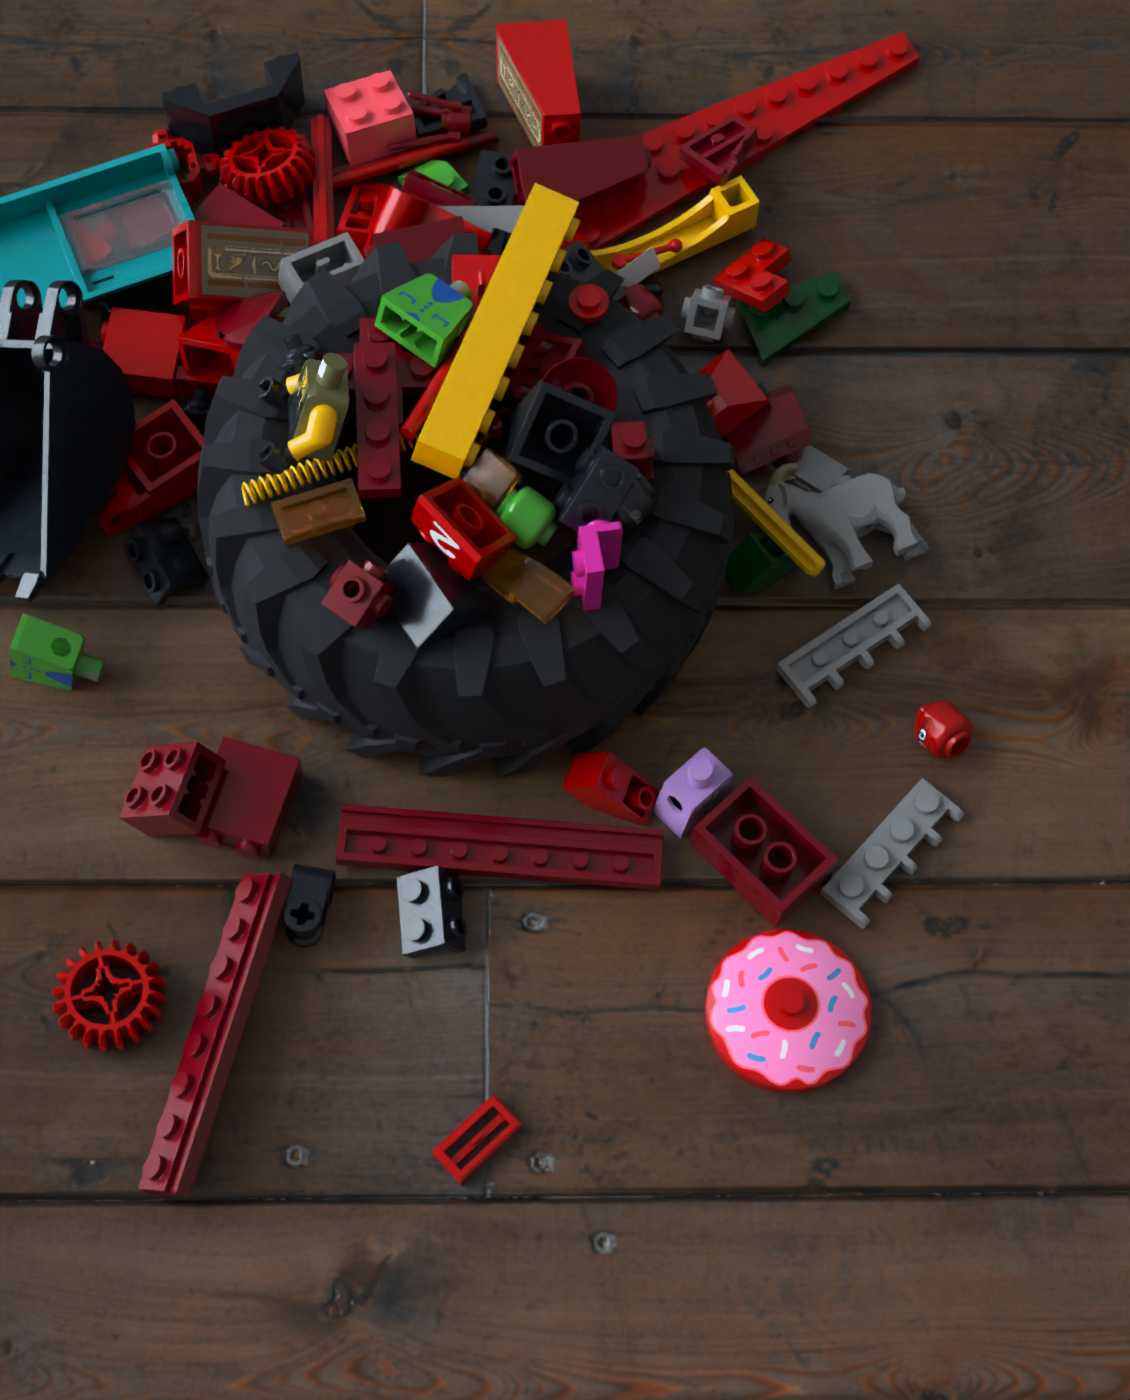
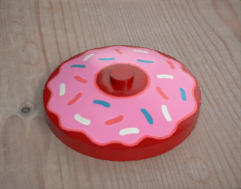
M777 929L761 932L743 940L723 957L713 973L707 990L705 1019L708 1034L718 1055L739 1077L768 1091L790 1094L804 1093L832 1083L841 1077L856 1061L869 1034L871 1002L867 985L859 969L840 948L830 941L806 931Z

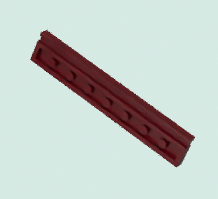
M342 804L335 858L337 865L420 871L439 865L451 872L462 875L648 890L660 889L664 830Z
M277 872L274 876L270 873L243 875L241 882L236 888L235 900L229 918L223 927V936L216 957L211 963L210 974L202 998L197 1004V1013L189 1037L184 1043L183 1055L176 1076L171 1082L170 1094L163 1115L157 1124L156 1136L149 1157L143 1166V1175L138 1189L150 1195L175 1197L181 1195L183 1197H190L293 880L282 872Z

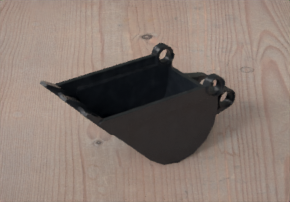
M10 280L2 289L0 299V584L5 578L21 579L15 597L18 601L32 602L45 585L50 582L89 527H84V525L118 481L131 455L136 427L133 395L122 369L104 350L90 346L82 291L76 282L68 280H56L49 285L44 308L42 307L40 290L30 280ZM20 288L24 290L26 296L25 304L22 308L17 302V292ZM61 289H64L67 294L65 308H62L59 303Z

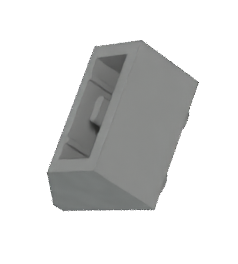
M345 232L280 259L277 283L282 291H285L286 298L291 305L304 283L323 269H326L342 285L349 284L363 263L364 258L349 233Z

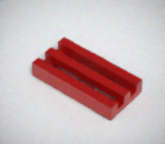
M493 1094L431 1153L461 1186L519 1132L523 1124ZM493 1109L499 1113L452 1158L446 1155L456 1143ZM507 1121L509 1126L464 1168L460 1170L457 1167L501 1124Z

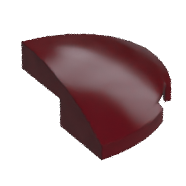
M285 291L258 294L238 301L228 307L215 321L214 326L217 339H221V332L225 335V346L241 350L250 331L263 315L275 319L288 306Z

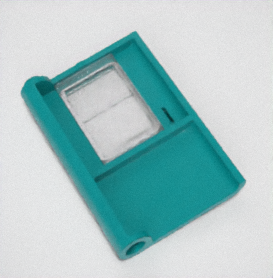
M163 143L0 197V299L2 289L10 280L33 281L40 290L42 307L44 308L47 289L56 280L76 282L82 291L83 302L86 304L173 274L172 229L187 220H195L175 175V171L180 170V165L174 149L167 150ZM20 288L17 292V302L22 308L25 304L26 296L24 290ZM61 289L59 293V303L62 308H65L67 304V294L64 289Z

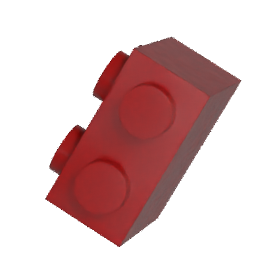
M112 307L109 321H104L102 325L101 340L104 343L102 350L122 369L132 394L177 399L178 392L175 383V373L177 365L183 366L176 336L189 329L187 318L183 315Z

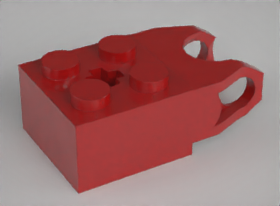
M174 399L136 423L131 455L118 481L109 491V493H115L116 496L98 519L106 535L134 528L139 522L151 521L197 491L198 468L204 437ZM123 514V516L119 520H117L114 523H110L112 518H114L116 515Z

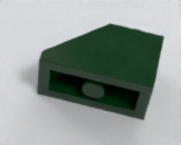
M766 533L749 534L729 555L725 572L728 575L727 580L735 590L746 594L763 592L800 569V567Z

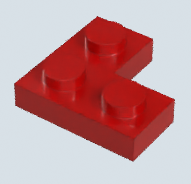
M764 238L713 278L715 286L723 289L724 294L766 313L791 293L788 280L775 275L792 261L788 248Z

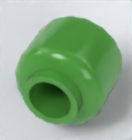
M525 486L519 491L513 487L495 512L518 537L514 544L524 550L532 548L536 542L544 547L559 527L552 522L557 513L556 507L529 486Z

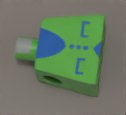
M426 273L382 295L374 326L426 363L437 368L452 350L469 323L474 307L471 301V290L463 281L457 280L448 285L435 275Z
M24 613L10 646L11 677L64 690L73 689L77 676L98 682L104 668L105 659L84 653L85 637L81 634Z

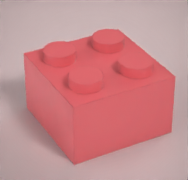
M390 70L323 90L327 116L331 119L332 130L351 167L408 150L390 151L388 145L417 139L414 113Z

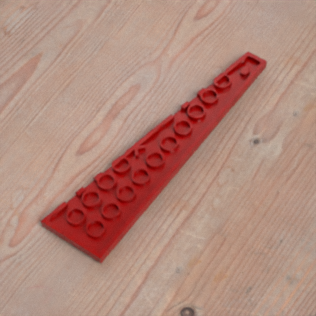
M901 32L638 134L643 136L644 147H648L650 150L651 167L640 182L578 208L574 215V218L580 220L577 231L589 239V250L609 248L617 244V239L630 231L635 233L644 228L645 223L657 215L664 216L674 210V205L686 198L693 199L705 192L708 187L717 185L681 160L678 147L733 115H737L757 129L758 141L733 173L734 175L788 143V139L800 131L805 133L815 127V123L825 116L830 115L832 117L842 111L843 106L852 100H861L871 94L876 88L883 87L915 68L919 63V54L905 33Z

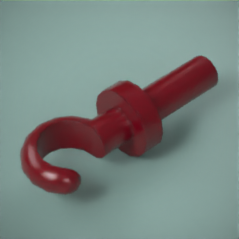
M500 408L495 411L496 414L487 435L482 434L475 441V443L481 445L480 450L490 441L497 442L502 437L501 430L504 428V424L499 419V416L506 415L511 418L512 410Z

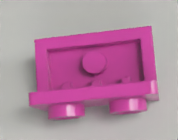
M596 520L588 523L586 526H579L577 551H572L574 571H571V585L574 597L581 596L584 611L601 608L604 571L619 567L623 534L620 521Z

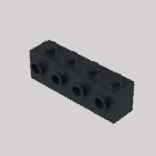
M481 149L470 196L479 200L477 206H518L510 165L512 155ZM495 228L487 255H502L512 234Z

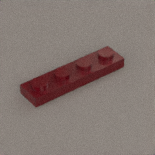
M395 342L354 344L359 498L402 497Z

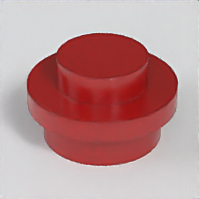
M582 284L572 290L568 305L571 313L578 321L594 323L600 320L608 311L609 297L605 290L597 285Z

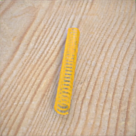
M419 432L415 436L416 441L418 440ZM399 434V442L402 450L405 452L404 439ZM408 441L410 448L413 449V441ZM354 443L352 449L346 446L344 452L338 449L336 454L333 453L332 457L340 473L343 474L344 472L341 456L348 470L351 471L352 469L348 452L358 468L357 444ZM314 458L312 463L306 460L305 466L299 462L297 469L291 465L289 471L286 469L279 475L273 474L272 477V475L267 473L265 479L259 476L257 482L253 479L250 480L249 485L243 482L242 494L245 506H249L246 489L253 503H257L254 487L262 501L265 500L262 484L268 496L272 498L273 493L270 481L277 495L280 496L281 491L278 478L284 491L287 493L289 488L286 476L294 490L297 488L294 473L300 485L304 487L301 469L308 483L312 484L309 466L319 482L320 476L317 463L324 478L327 479L328 473L325 461ZM331 458V461H326L332 475L335 476L336 471L333 458Z

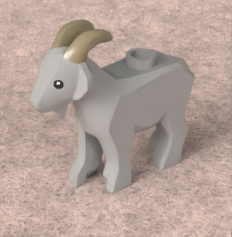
M794 463L781 465L773 472L763 500L790 527L789 518L793 515L812 536L831 565V581L834 590L855 582L856 579L851 571L865 570L872 567L873 560L858 538L868 535L874 529L893 535V550L897 556L903 554L905 561L925 554L929 548L911 523L910 516L898 507L906 496L905 489L903 487L897 488L885 476L866 473L852 479L850 475H846L833 482L830 489L821 493L807 492L794 485L787 484L796 479L791 474L796 473L799 470V466Z

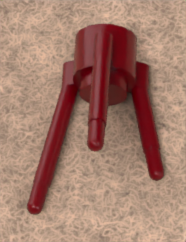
M409 91L407 93L409 98L443 108L409 104L414 113L442 117L441 129L448 130V133L392 143L388 145V149L394 151L447 141L460 142L461 135H470L472 106H463L462 102L447 101Z

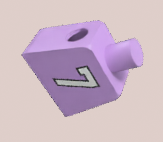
M704 747L664 782L653 812L681 839L734 791L733 774ZM679 801L682 810L678 809L673 803Z

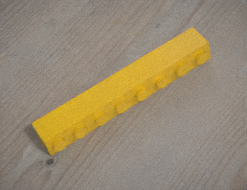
M534 184L418 437L411 461L453 479L459 477L463 466L472 468L481 448V445L475 443V439L479 432L487 435L496 414L495 411L489 409L493 399L500 402L503 399L511 380L504 376L507 367L516 369L525 346L519 344V340L522 334L530 337L539 316L538 313L533 312L535 304L537 302L544 305L553 285V282L546 279L550 271L558 274L567 251L561 249L564 240L569 243L572 242L580 224V220L574 218L579 205L578 201L540 184Z

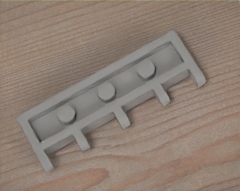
M898 583L777 663L776 670L804 705L811 708L817 703L814 695L811 693L812 690L826 681L834 689H839L844 685L843 679L838 674L840 671L857 660L865 669H869L874 665V660L869 654L870 651L887 640L895 649H899L905 644L904 639L899 634L900 631L914 622L922 631H926L931 627V622Z
M921 778L822 888L820 895L856 925L864 929L870 923V920L860 909L873 895L882 902L887 903L893 895L883 885L884 882L898 867L912 875L918 867L908 855L923 839L932 846L937 847L941 843L942 837L932 828L945 814L952 820L959 822L964 817V812L926 780Z

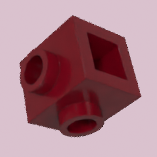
M367 559L363 564L348 560L347 564H342L330 579V586L332 587L321 604L354 627L369 630L376 618H382L393 603L391 595L396 586L385 579L389 573L373 561Z

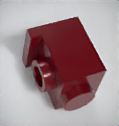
M644 421L612 423L610 426L608 450L637 467L648 482H653L654 440L653 437H647Z

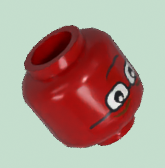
M944 700L934 704L927 703L918 710L915 716L916 722L913 734L915 739L932 756L938 759H953L968 749L972 742V724L954 704Z

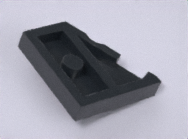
M467 73L457 76V84L449 90L445 91L440 88L431 95L447 101L462 102L463 106H472L471 131L487 128V116ZM423 102L418 104L419 106L443 109ZM414 113L417 138L448 133V130L441 129L442 117Z

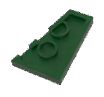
M837 271L789 285L791 293L766 313L739 300L736 301V312L761 367L771 362L773 356L782 350H788L796 345L798 339L811 330H818L849 308L851 300Z

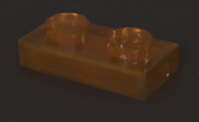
M352 478L271 502L272 512L285 546L366 521L365 512Z

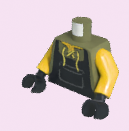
M328 353L323 356L322 361L308 359L305 361L301 372L288 377L284 384L279 383L271 376H267L260 381L259 387L265 393L260 394L258 398L273 408L283 406L290 395L288 401V447L282 450L274 442H270L259 451V456L262 458L260 464L270 473L277 475L283 473L293 458L297 461L304 457L331 461L349 406L348 370L346 369L348 364L342 356Z

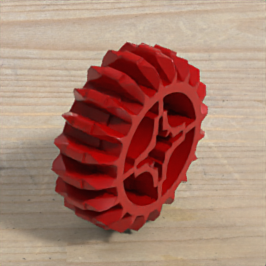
M269 126L265 131L259 132L255 130V133L252 135H243L241 141L232 142V149L225 150L223 152L224 158L219 161L222 185L257 207L263 205L265 209L270 204L277 203L280 206L281 202L286 199L293 200V195L296 193H304V186L313 183L312 173H316V157L309 141L305 138L304 134H298L296 129L286 130L284 126H280L276 130Z
M115 939L110 943L109 949L105 950L102 942L96 940L94 945L96 952L89 954L87 949L80 947L79 954L82 959L79 962L72 958H67L66 960L70 973L57 972L56 978L63 985L52 989L54 998L59 1000L52 1007L56 1015H62L58 1023L62 1029H70L68 1035L72 1041L75 1042L83 1037L82 1044L86 1049H91L98 1041L101 1052L105 1053L109 1050L110 1043L115 1042L118 1050L123 1051L125 1049L124 1039L131 1037L133 1043L139 1044L141 1042L138 1034L139 1030L143 1029L146 1033H153L154 1027L149 1018L155 1020L162 1019V1010L157 1005L167 1002L166 994L160 991L166 987V981L164 977L157 976L161 971L157 962L149 963L150 955L146 950L136 954L135 944L129 942L121 951L120 943ZM111 968L129 970L140 979L131 981L130 978H115ZM97 973L94 984L81 990V994H79L86 980ZM107 981L115 992L113 993L115 999L111 1000L113 1010H111L108 1002L104 999L106 998L104 993L108 991ZM142 996L136 1009L123 1019L124 1009L129 1004L137 1002L138 997ZM88 1010L90 1013H104L108 1018L109 1024L90 1022L78 1012Z

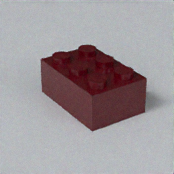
M751 776L743 781L693 827L689 844L775 927L779 926L832 875L838 858Z

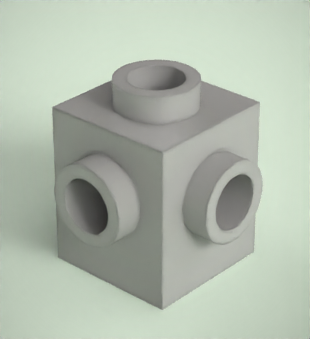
M704 285L702 289L696 288L692 297H685L681 319L686 320L684 332L690 333L693 338L702 341L720 340L724 329L731 330L736 308L729 307L731 296L724 295V290L715 286ZM703 307L716 309V314L712 316L706 315Z

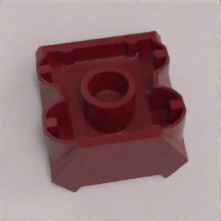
M785 385L765 394L770 403L723 437L725 442L734 446L735 468L739 476L762 473L767 468L768 463L775 460L781 464L798 462L802 458L804 448L813 444L810 426L806 423L793 393L792 385Z

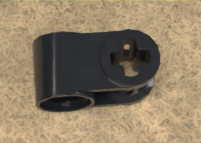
M295 864L290 877L293 880L284 911L286 934L289 941L294 945L310 947L315 945L323 934L328 907L333 898L336 871ZM303 919H308L306 920L304 926H300L303 922Z

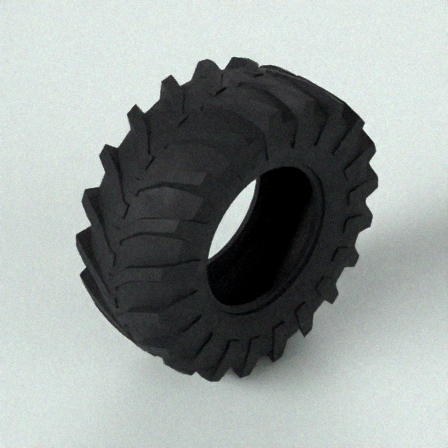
M455 233L439 247L431 259L409 263L399 242L394 241L376 247L363 261L354 278L347 285H342L326 269L309 278L294 297L283 323L263 315L250 331L239 352L233 377L221 376L206 418L204 444L198 468V515L209 574L213 575L211 580L220 606L224 613L229 614L232 626L242 641L239 648L247 663L264 670L268 676H272L293 695L284 705L299 719L328 720L339 728L352 733L345 750L363 758H375L381 754L397 751L421 755L420 775L445 777L454 775L463 768L485 758L495 759L500 777L520 774L537 767L565 743L574 755L575 753H584L613 735L632 711L641 716L672 685L685 660L700 641L711 619L731 550V546L728 543L732 542L734 529V506L731 504V477L727 471L735 467L734 446L722 440L706 402L718 395V390L711 375L689 374L679 358L665 344L669 338L681 330L668 314L642 321L618 301L612 299L625 279L607 268L585 283L550 271L546 280L553 282V285L544 305L537 302L535 304L533 312L539 314L536 322L542 323L546 333L582 339L586 348L583 357L595 360L603 365L610 372L616 383L618 400L614 412L616 415L612 423L644 421L647 437H653L655 458L654 462H652L654 479L653 482H649L656 491V495L652 497L654 509L631 530H623L619 567L604 571L601 608L584 611L581 596L574 597L571 585V571H574L572 551H577V536L572 544L558 557L540 569L512 581L477 587L490 605L491 611L417 652L390 610L382 618H376L369 630L354 627L321 604L332 587L330 586L332 575L342 564H347L348 560L364 564L369 559L384 569L389 564L379 558L363 543L346 518L349 506L358 490V468L355 466L350 453L348 452L352 467L351 471L348 470L341 456L344 469L343 474L340 473L333 458L336 475H332L325 461L328 473L327 479L324 478L317 463L320 476L319 482L316 480L310 466L312 484L308 483L301 469L304 487L300 485L294 473L297 488L296 490L292 488L286 476L289 488L287 493L284 491L278 478L281 491L280 496L277 495L271 481L272 498L268 496L262 484L265 496L264 501L260 499L254 487L257 498L256 504L253 503L246 489L249 506H245L242 483L246 482L249 485L251 479L257 482L259 476L265 479L267 473L273 477V474L260 464L262 458L259 456V451L267 443L274 442L282 450L288 447V401L290 395L280 408H273L258 398L260 394L265 393L259 387L260 381L265 377L271 376L279 383L284 384L288 377L293 376L289 370L282 371L277 368V365L285 360L284 355L288 351L283 339L298 333L303 344L323 346L325 350L322 354L354 353V344L360 343L359 318H376L382 295L426 273L433 274L446 284L451 285L452 254L479 255L477 233ZM594 284L604 289L609 297L608 311L597 322H580L571 313L568 305L569 296L577 286ZM401 345V352H411ZM578 389L569 391V393L579 397ZM422 395L403 396V422L406 421ZM349 397L348 410L333 452L335 454L338 449L344 452L346 446L352 449L353 444H357L355 397ZM493 399L489 409L496 411L500 408H507L513 411L518 404L506 399H502L501 402ZM501 415L499 419L504 424V428L501 430L502 435L509 437L511 418ZM610 428L602 444V446L607 449L609 444ZM404 439V443L406 446L409 444L408 440ZM304 457L298 461L293 458L287 470L289 471L291 465L297 469L299 462L305 466L306 460L313 463L314 458Z

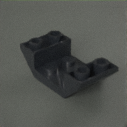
M298 52L279 56L264 62L266 87L254 88L249 92L218 99L210 104L204 105L195 83L184 87H176L161 93L167 129L172 133L174 139L182 137L192 142L195 153L201 155L215 153L220 155V159L224 158L223 152L225 150L232 149V142L241 141L243 135H252L255 133V130L259 132L265 131L269 126L273 130L280 126H284L286 130H289L305 103L301 62Z

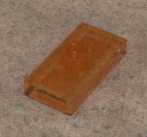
M486 448L463 480L495 513L522 475L493 449Z

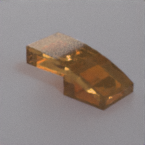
M512 548L482 575V580L512 605L519 602L545 624L574 596L575 592L573 586L553 571Z

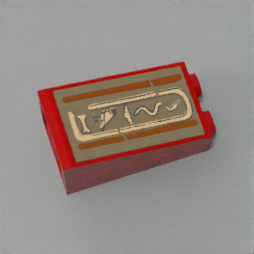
M554 20L496 24L497 83L532 147L580 142L581 112L567 21Z
M187 220L172 229L173 305L232 306L238 301L251 296L282 291L277 283L280 259L318 244L317 240L313 239V230Z

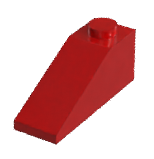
M368 182L353 184L337 227V236L348 232L360 253H362L390 188L388 184Z

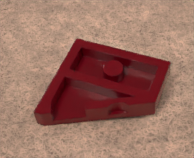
M733 115L678 147L680 159L719 186H723L758 141L757 129L737 115Z

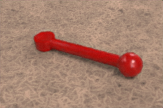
M672 239L669 244L654 248L656 255L669 251L678 253L682 249V242L679 239ZM645 251L628 256L616 254L613 256L612 266L617 270H621L626 266V263L632 262Z

